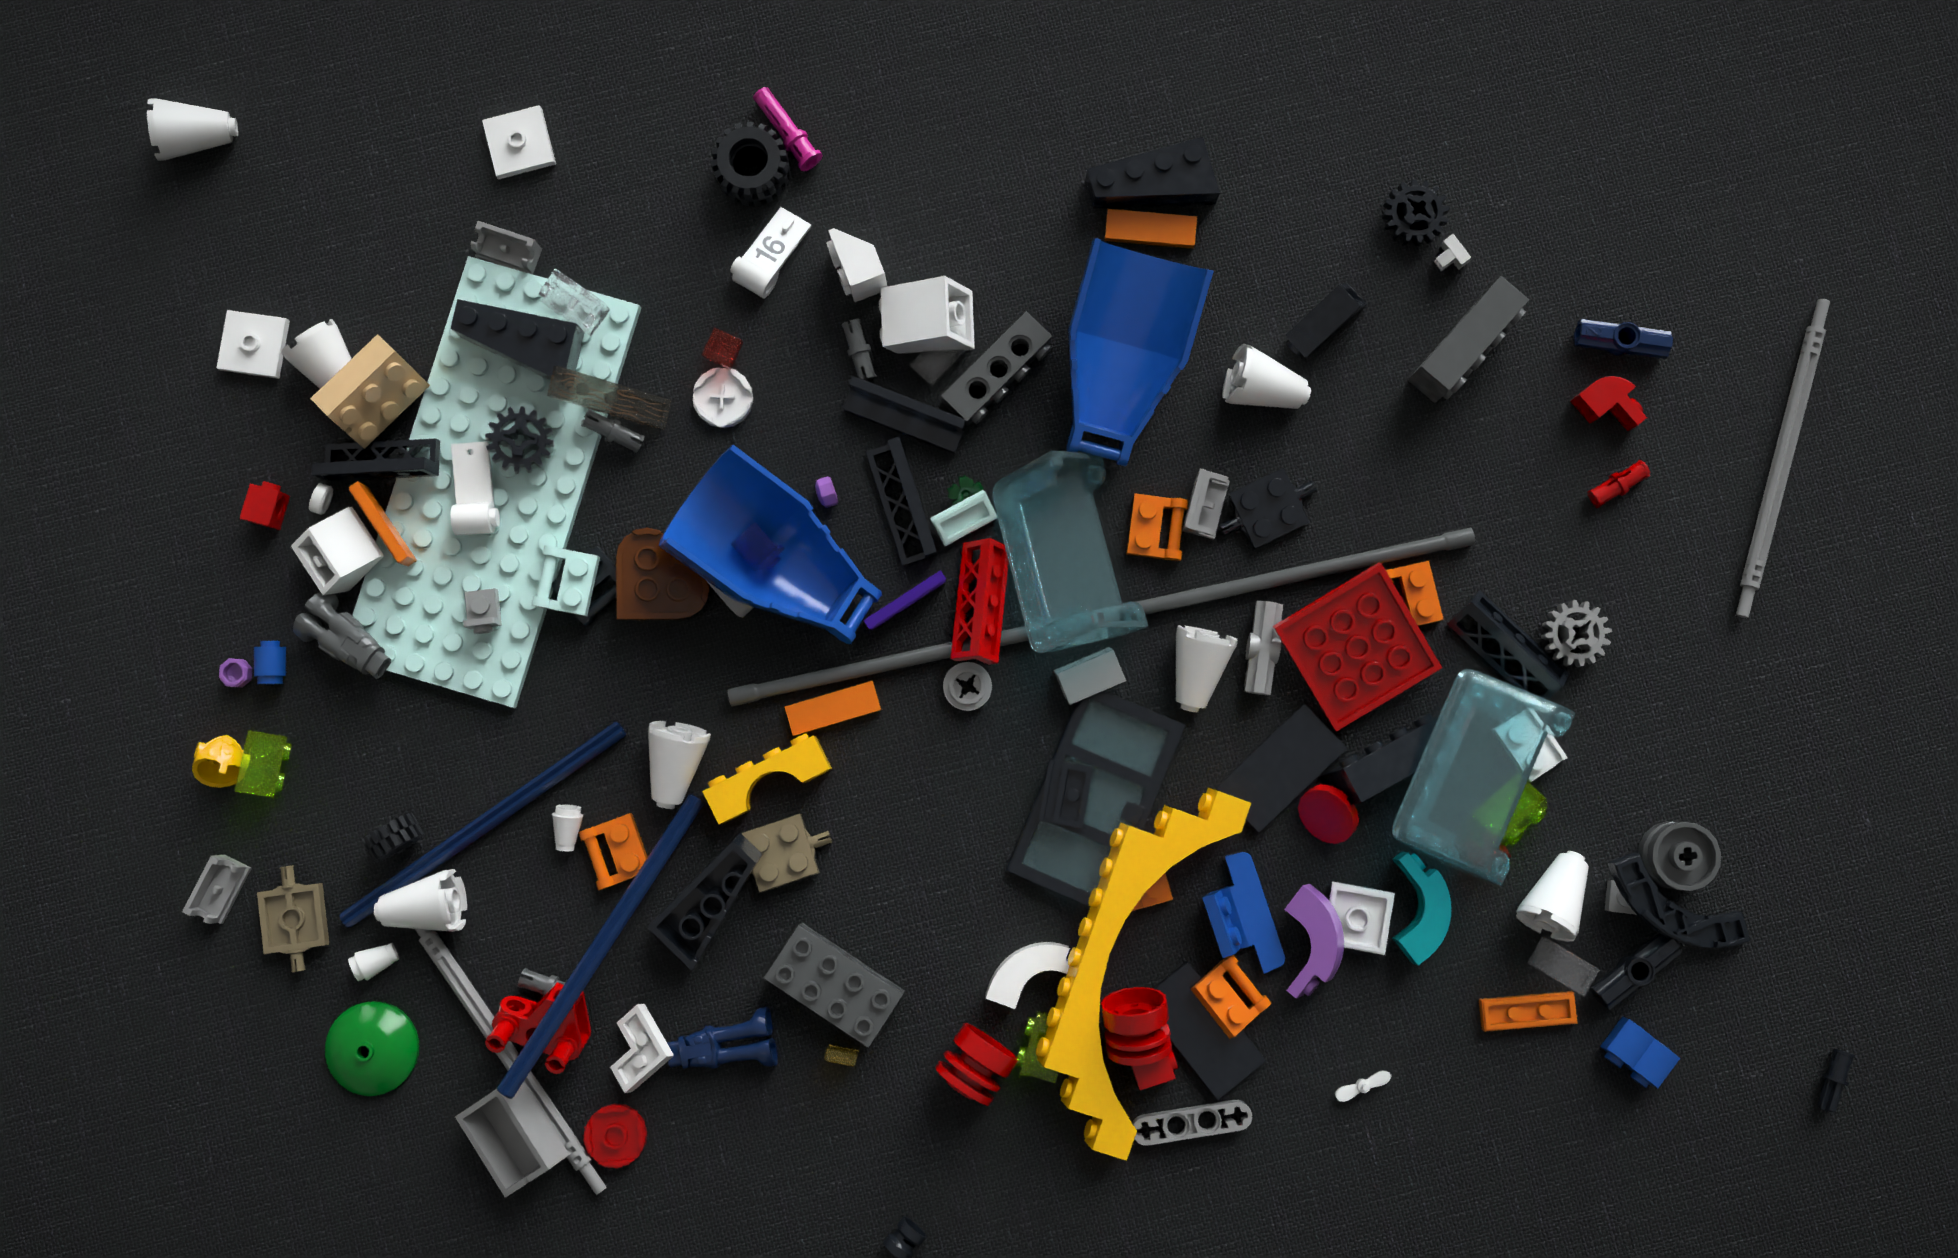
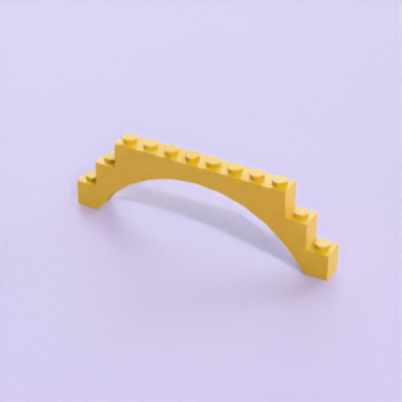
M1208 788L1207 792L1199 800L1198 810L1200 812L1198 817L1164 805L1163 810H1160L1156 815L1154 821V828L1156 830L1154 834L1121 822L1119 827L1115 828L1110 837V846L1112 847L1109 856L1104 858L1099 869L1101 878L1098 887L1092 890L1089 897L1090 910L1087 918L1084 917L1079 925L1078 935L1080 938L1076 948L1073 947L1068 957L1069 969L1066 978L1063 977L1060 980L1057 989L1059 998L1055 1008L1052 1007L1048 1013L1046 1035L1040 1038L1036 1048L1037 1060L1043 1067L1069 1075V1078L1063 1081L1060 1089L1061 1101L1068 1109L1093 1116L1092 1120L1089 1119L1086 1123L1084 1141L1094 1151L1127 1161L1137 1133L1136 1128L1114 1093L1103 1060L1099 1031L1100 994L1109 954L1131 911L1144 893L1164 873L1201 847L1242 832L1251 803Z

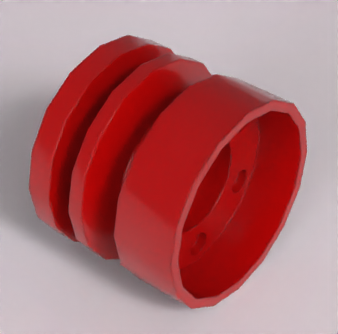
M1132 987L1112 992L1104 997L1101 1002L1104 1027L1107 1029L1104 1034L1109 1059L1122 1065L1140 1066L1161 1061L1170 1054L1172 1042L1170 1039V1028L1167 1024L1169 1015L1167 999L1164 993L1149 987Z
M964 1023L953 1039L963 1052L959 1055L947 1050L944 1056L952 1065L939 1061L935 1069L954 1090L968 1099H973L989 1106L994 1098L985 1088L996 1093L1001 1088L991 1076L995 1073L1007 1078L1019 1059L1009 1049L982 1030L969 1023Z

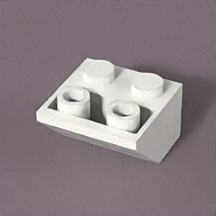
M835 228L828 230L831 241L826 242L834 267L841 266V269H838L837 272L846 295L852 294L854 302L881 293L882 287H888L885 272L874 245Z
M347 507L309 527L291 545L322 595L350 591L384 557L381 549L353 507Z

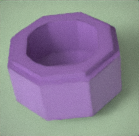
M827 476L818 479L815 489L820 503L826 508L837 505L839 502L831 477Z
M228 658L220 665L219 678L225 686L243 688L252 680L253 668L244 659Z

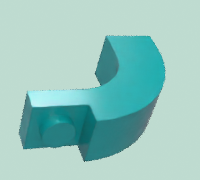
M1400 852L1393 858V861L1413 885L1417 893L1418 908L1412 922L1392 939L1411 963L1420 965L1438 949L1447 934L1451 920V898L1446 882L1437 869L1430 868L1424 873L1423 870L1426 866L1415 853L1410 855L1409 852Z

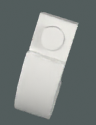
M1041 942L1016 950L994 972L985 994L986 999L1015 1009L1024 985L1032 976L1049 970L1067 974L1069 969L1067 959L1069 946L1054 942Z

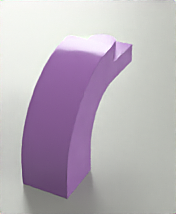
M1311 884L1302 885L1284 909L1305 927L1311 941V954L1307 964L1286 990L1296 999L1304 994L1310 996L1320 983L1317 977L1324 982L1332 980L1340 966L1344 952V933L1340 918L1330 901Z

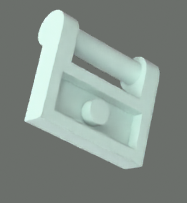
M544 545L543 555H545L537 596H533L531 605L587 617L600 557ZM557 558L565 559V565L556 601L549 599Z

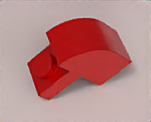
M1608 376L1601 378L1586 387L1570 401L1589 424L1600 418L1608 410L1627 431L1635 428L1647 418L1643 413L1640 403L1633 398L1630 399L1627 395L1636 386L1621 377Z

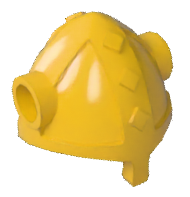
M229 735L217 737L206 744L198 742L194 753L195 759L192 772L200 783L218 788L232 786L244 777L249 765L250 755L244 754L237 741Z

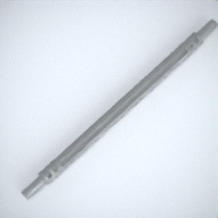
M1827 299L1817 300L1811 326H1808L1806 329L1740 583L1743 589L1736 616L1741 618H1749L1755 590L1760 588L1826 333L1824 324L1830 301Z
M415 929L421 937L419 942L425 948L484 1037L487 1038L493 1031V1014L460 968L449 949L445 946L436 930ZM511 1041L507 1042L503 1051L496 1053L507 1070L510 1069L519 1055ZM530 1071L524 1080L525 1085L569 1153L567 1159L575 1171L579 1170L594 1193L598 1195L607 1187L589 1162L592 1159Z

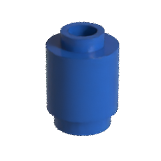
M260 641V647H254V676L257 677V684H283V676H286V647H280V641Z

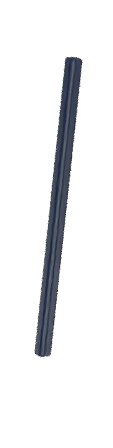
M617 722L608 726L340 913L339 917L346 927H352L374 912V905L378 902L380 896L423 878L625 737L626 732L624 728Z
M689 795L506 1073L497 1087V1091L509 1099L515 1096L703 807V802L696 796Z

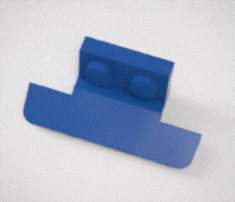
M1246 852L1226 855L1225 859L1234 885L1210 892L1203 897V901L1222 958L1232 956L1240 949L1254 945L1263 973L1265 974L1282 966L1285 962V955L1251 855Z

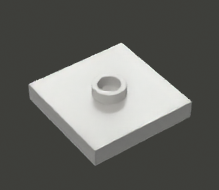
M540 105L482 120L495 174L498 179L556 165L543 110Z
M227 310L217 369L279 379L283 362L281 351L286 345L290 321L281 317Z
M1332 881L1329 901L1336 910L1342 924L1344 948L1385 955L1395 893Z

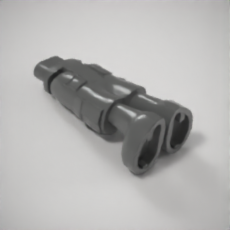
M319 592L306 602L305 608L310 613L327 622L329 630L327 631L323 628L322 623L314 616L301 613L294 621L293 632L295 636L303 642L317 639L318 647L331 658L343 661L352 668L359 670L362 674H370L376 679L380 678L391 663V659L385 655L384 648L379 646L377 641L364 630L362 624L348 612L339 614L336 612L339 605V599L336 594L322 595Z

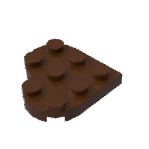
M652 528L636 529L625 536L618 546L616 555V620H680L690 618L702 609L708 599V582L659 547V542L663 535L660 530Z

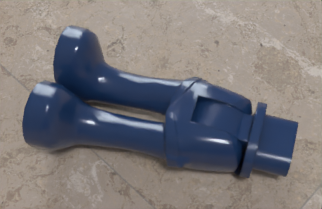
M768 1007L757 1009L752 1018L744 1023L716 1028L705 1026L703 1030L686 1037L679 1036L677 1041L667 1042L674 1055L668 1061L669 1066L682 1065L684 1069L689 1068V1066L715 1069L721 1064L744 1060H757L766 1067L777 1066L778 1051L773 1038L741 1046L722 1047V1042L770 1036L773 1032L770 1009Z

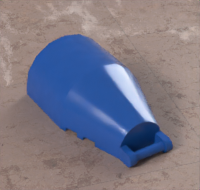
M1093 238L1068 329L1073 425L1067 443L1068 452L1076 454L1080 451L1115 460L1118 465H1127L1134 442L1155 412L1154 409L1164 394L1166 395L1171 388L1170 385L1180 370H1183L1188 362L1213 270L1160 259ZM1086 431L1121 440L1119 449L1083 440V432Z
M735 445L729 447L702 477L669 523L659 542V547L732 600L825 629L846 644L853 642L858 626L873 602L877 603L882 595V592L863 577L844 549L838 547L829 534L831 531L826 525H822L813 513L812 509L814 508L809 501ZM858 592L863 597L844 625L840 622V619Z

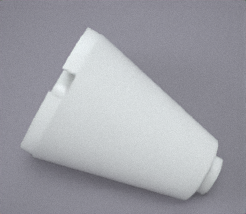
M161 99L148 100L147 104L153 106V110H147L148 130L151 145L159 147L160 153L154 154L158 161L233 142V136H238L236 118H230L229 112Z
M332 319L329 320L328 325L323 321L294 338L297 342L296 346L291 349L287 344L281 351L287 361L320 389L351 360L341 333Z
M1242 344L1239 346L1232 358L1237 362L1233 370L1228 368L1222 393L1223 398L1226 399L1225 402L1298 409L1302 404L1305 405L1308 402L1311 388L1308 387L1306 379L1251 345Z
M1178 625L1176 631V701L1181 703V709L1198 712L1199 708H1206L1236 648L1238 641L1236 638L1226 635V639L1219 638L1220 635L1215 631L1192 626H1185L1183 628Z
M653 721L649 723L648 728L651 799L657 802L656 805L658 807L674 809L675 805L682 803L710 741L711 734H706V730L693 725L676 722L675 726L665 727L666 721Z
M1574 851L1560 853L1518 906L1516 911L1517 919L1536 932L1541 933L1542 929L1552 932L1551 938L1566 942L1574 941L1579 931L1589 869L1588 864L1584 861L1585 858Z
M455 869L443 870L380 896L378 902L374 905L375 918L386 927L450 932L462 930L466 919L461 920V911L467 910V898L461 877H454Z

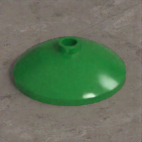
M380 1001L360 1003L344 1011L332 1024L325 1043L326 1062L334 1079L348 1091L363 1096L382 1095L399 1087L413 1072L419 1056V1038L411 1019L396 1006ZM362 1046H366L369 1049L367 1057L361 1053Z

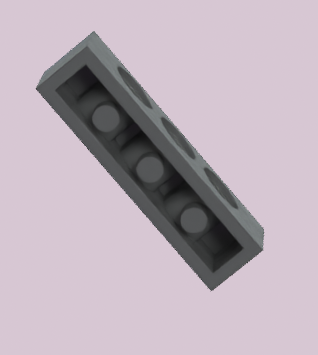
M1026 311L941 395L942 403L955 416L965 419L967 427L972 422L978 424L987 415L988 410L986 408L993 401L999 403L1010 391L1007 387L1015 379L1020 382L1031 370L1028 366L1036 358L1041 361L1052 349L1050 346L1052 335ZM1022 344L1027 347L1028 353L1024 356H1016L1012 352V348L1015 345ZM1001 365L1006 368L1007 374L998 378L993 376L990 371L994 366ZM980 386L985 389L986 394L980 399H975L970 396L969 392L973 387Z

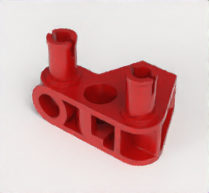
M557 982L538 1003L519 996L504 997L500 1002L497 1014L492 1020L493 1031L486 1038V1047L492 1052L499 1053L504 1050L508 1041L525 1046L564 985ZM583 991L543 1051V1053L550 1055L546 1059L545 1066L551 1073H562L568 1061L574 1060L580 1055L591 1036V1026Z

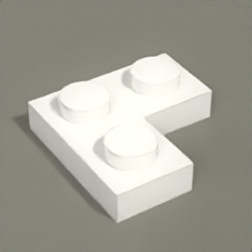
M637 1004L617 1022L631 1049L610 1068L624 1093L633 1092L674 1056L645 1004Z

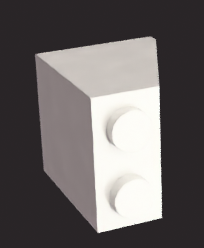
M946 276L881 288L879 310L882 319V328L880 329L882 347L895 353L975 349L973 296L970 289Z

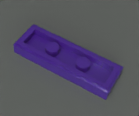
M941 570L863 621L869 630H874L946 583L945 576Z

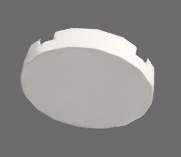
M713 368L702 374L695 383L693 406L700 418L709 425L719 428L733 427L742 422L751 411L753 403L752 388L745 376L735 369Z

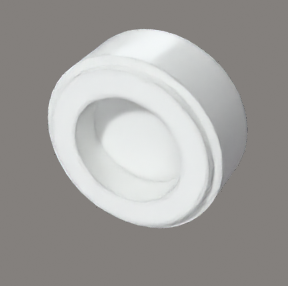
M319 483L316 486L309 502V511L320 515L326 512L333 496L331 486Z

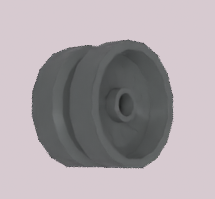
M1666 821L1656 824L1644 833L1638 845V853L1641 855L1649 876L1656 885L1662 888L1686 891L1703 888L1715 878L1721 865V851L1716 838L1708 829L1697 823Z

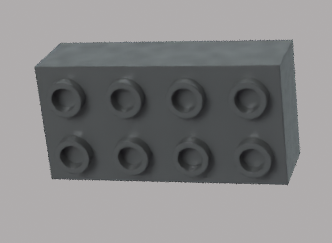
M1500 276L1411 375L1408 381L1434 403L1442 397L1447 400L1465 383L1466 378L1471 372L1475 371L1486 359L1485 355L1501 342L1506 336V332L1526 313L1522 307L1529 299L1504 277Z
M804 923L798 925L764 977V979L868 1048L905 991Z

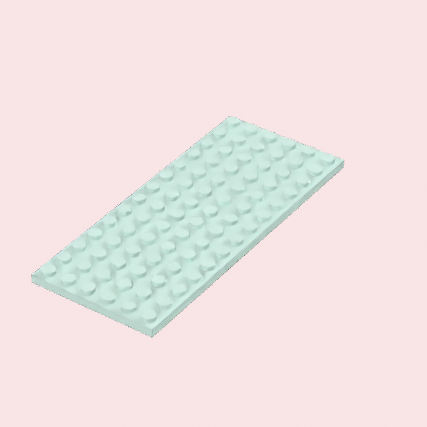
M468 256L427 382L430 386L424 391L409 440L433 438L440 440L439 476L396 478L385 512L417 561L410 566L397 563L378 534L376 543L384 557L365 575L352 616L362 624L364 630L377 641L379 646L384 648L385 655L391 659V663L386 669L387 671L516 708L547 611L546 608L531 605L533 596H537L545 555H543L544 545L566 549L601 439L600 434L582 427L581 422L585 419L584 416L589 408L607 418L609 413L607 410H610V407L598 402L609 406L612 404L593 395H569L562 391L570 394H594L609 402H612L613 399L597 391L585 389L576 381H573L576 384L574 391L564 388L550 379H546L523 366H519L498 354H494L461 338L450 329L457 299L577 323L585 333L575 376L601 386L586 383L576 377L574 379L583 386L598 390L610 397H614L641 307L638 304ZM523 406L527 415L536 410L537 420L544 417L547 419V424L543 428H552L553 434L547 437V439L554 441V447H546L551 457H541L543 464L541 468L536 464L531 465L532 473H528L525 467H521L519 474H515L514 466H510L505 471L502 468V460L494 463L492 457L496 452H490L494 507L499 510L500 525L495 527L493 533L456 536L452 530L450 516L452 506L456 505L451 444L488 441L485 438V434L494 432L488 424L490 422L498 424L497 413H501L504 417L508 416L509 407L513 409L514 413H519L520 407ZM515 422L507 425L503 430L510 429L515 425ZM528 423L529 431L540 436L538 430ZM518 435V439L515 440L516 446H521L522 441H526L524 435ZM499 445L501 450L512 458V451L508 447ZM423 447L414 457L429 459L430 447ZM537 450L530 451L525 455V459L535 454ZM557 558L552 582L557 579L563 559ZM552 586L550 590L549 599L551 598L554 589ZM498 589L502 626L492 627L493 632L474 634L473 629L465 628L463 621L467 620L464 592Z

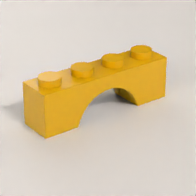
M807 733L791 740V747L783 751L777 747L763 754L765 760L753 765L752 761H749L735 769L736 775L726 779L725 775L709 781L708 785L710 788L702 792L718 824H724L750 811V797L754 786L761 778L770 773L787 772L795 776L802 783H806L832 770L817 737L814 735L808 737Z

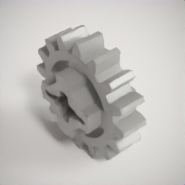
M1573 600L1568 603V607L1565 603L1557 605L1558 612L1553 610L1547 614L1552 621L1542 624L1544 628L1548 629V633L1541 635V639H1549L1550 644L1545 647V650L1553 649L1555 651L1552 659L1558 660L1563 657L1564 666H1569L1574 661L1576 667L1584 666L1585 661L1588 664L1595 663L1594 655L1598 657L1605 655L1601 646L1610 645L1611 641L1605 638V634L1612 632V629L1604 628L1603 624L1608 618H1599L1597 616L1600 612L1599 607L1589 610L1588 601L1582 602L1579 606L1577 600ZM1579 614L1582 617L1574 620L1572 617L1568 618L1567 615ZM1580 627L1577 633L1579 639L1573 640L1576 633L1573 629ZM1578 647L1586 652L1575 654L1570 651Z

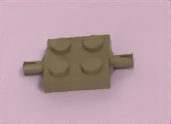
M801 814L741 833L762 853L761 858L752 871L760 893L820 873L815 860V848L832 843L829 831L811 836L805 828Z
M294 865L280 867L282 886L270 891L257 892L263 953L281 952L290 954L291 972L306 970L303 952L312 947L329 945L323 883L311 885L295 884Z

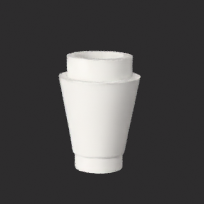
M576 805L556 806L555 812L552 813L556 850L574 851L583 819V814H580L581 807Z
M393 943L355 952V956L348 960L357 981L362 979L368 981L395 961H398L399 956Z

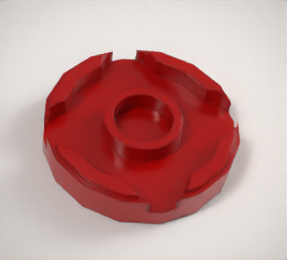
M1323 784L1309 789L1300 798L1298 806L1299 816L1305 828L1314 837L1333 844L1345 842L1357 830L1359 823L1358 811L1354 803L1351 806L1347 800L1348 796L1343 791Z
M614 1103L602 1107L591 1116L585 1126L583 1140L586 1151L591 1158L593 1157L598 1164L604 1167L620 1168L629 1165L640 1156L646 1145L647 1128L644 1119L637 1110L625 1104Z

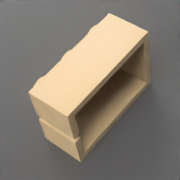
M377 334L310 399L334 423L365 449L430 385Z

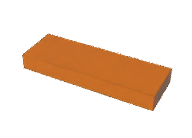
M1108 209L1105 241L1194 249L1197 216Z
M358 481L351 485L349 491L397 563L410 566L416 562L417 559L368 486Z
M869 681L785 706L792 735L797 736L881 711L874 683Z
M1572 991L1479 999L1483 1031L1578 1024L1575 996Z

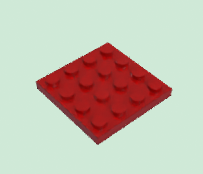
M1382 563L1375 564L1272 626L1335 731L1347 726L1442 669Z

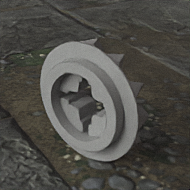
M962 662L953 666L947 672L943 682V690L946 699L952 706L960 710L971 711L980 708L988 701L992 691V682L988 672L982 666L973 662ZM975 675L973 686L980 693L968 692L960 698L962 687L956 679L967 682L969 678Z

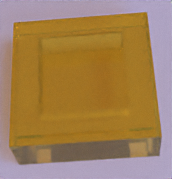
M828 1045L824 1060L854 1066L858 1061L859 1050Z

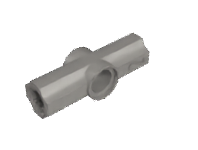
M1256 601L1252 633H1249L1245 657L1248 662L1243 692L1271 695L1274 667L1278 663L1281 650V640L1272 626L1282 621L1283 604Z

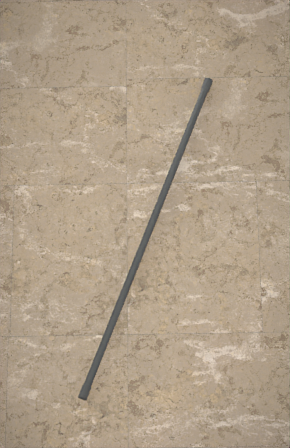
M1471 527L1431 538L1003 630L1000 647L1369 567L1377 563L1383 564L1442 550L1449 551L1475 545V535ZM971 638L965 639L962 651H970ZM952 642L760 684L753 683L728 689L729 702L731 707L756 702L767 697L951 658Z

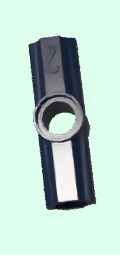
M1580 319L1574 331L1573 341L1577 347L1605 350L1616 356L1626 353L1666 359L1672 348L1673 337L1671 331L1638 327L1631 322L1615 324ZM1618 333L1626 336L1628 340L1627 345L1619 341Z

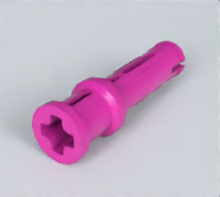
M768 87L758 90L754 94L753 100L759 105L784 139L783 144L786 151L792 152L799 162L800 170L807 171L816 166L823 155L820 150H815L809 142L806 131L796 127Z

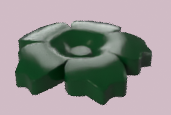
M964 475L958 479L959 486L953 484L951 488L947 489V496L954 499L952 504L955 505L983 490L984 487L980 482L974 483L971 478Z

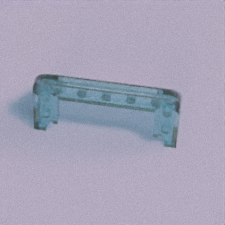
M1051 450L1000 479L993 488V501L1030 645L1035 652H1056L1137 632L1148 627L1142 606L1134 601L1122 604L1092 493L1105 481L1106 470L1102 457L1088 453Z
M1470 669L1462 670L1452 685L1392 826L1394 838L1447 867L1502 886L1510 868L1508 855L1499 850L1504 834L1547 734L1556 737L1564 735L1571 726L1575 712L1484 673Z

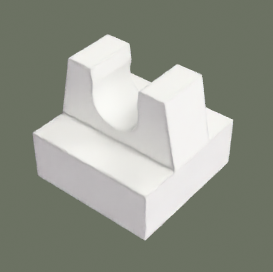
M1452 234L1442 242L1441 247L1444 252L1436 257L1434 263L1440 271H1443L1452 263L1459 270L1469 263L1471 256L1456 236Z

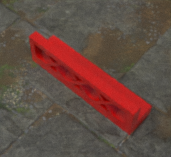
M992 538L963 543L950 658L954 661L976 659L989 665L998 664L1010 547ZM980 549V558L973 565V550ZM976 577L977 586L970 594L969 584ZM973 606L974 615L967 623L965 621L966 613ZM970 636V651H962L963 642Z

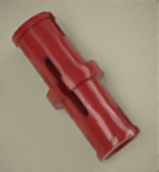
M1639 460L1620 473L1615 472L1611 474L1606 482L1587 492L1589 500L1595 507L1599 508L1618 495H1625L1629 492V488L1651 476L1648 466L1645 462Z

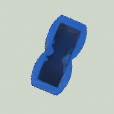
M1625 1017L1619 1020L1600 1046L1607 1052L1604 1057L1618 1068L1625 1065L1632 1071L1630 1077L1644 1088H1647L1648 1085L1659 1088L1680 1060L1670 1049Z

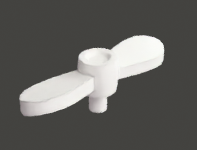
M1379 1071L1368 1079L1357 1080L1356 1084L1338 1088L1335 1092V1097L1342 1102L1348 1101L1360 1092L1367 1093L1370 1088L1387 1084L1391 1079V1075L1387 1071Z

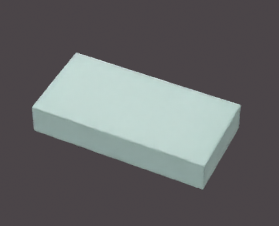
M981 490L931 517L930 520L944 546H947L992 522L998 516L986 492Z

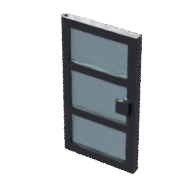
M1105 691L1076 702L1052 760L1094 767L1084 829L1038 821L1046 781L1045 775L1006 870L1010 874L1021 876L1089 906L1090 894L1094 888L1098 887L1101 878L1099 875L1101 863L1104 858H1108L1112 847L1110 846L1112 832L1115 828L1119 827L1120 822L1143 830L1186 725Z

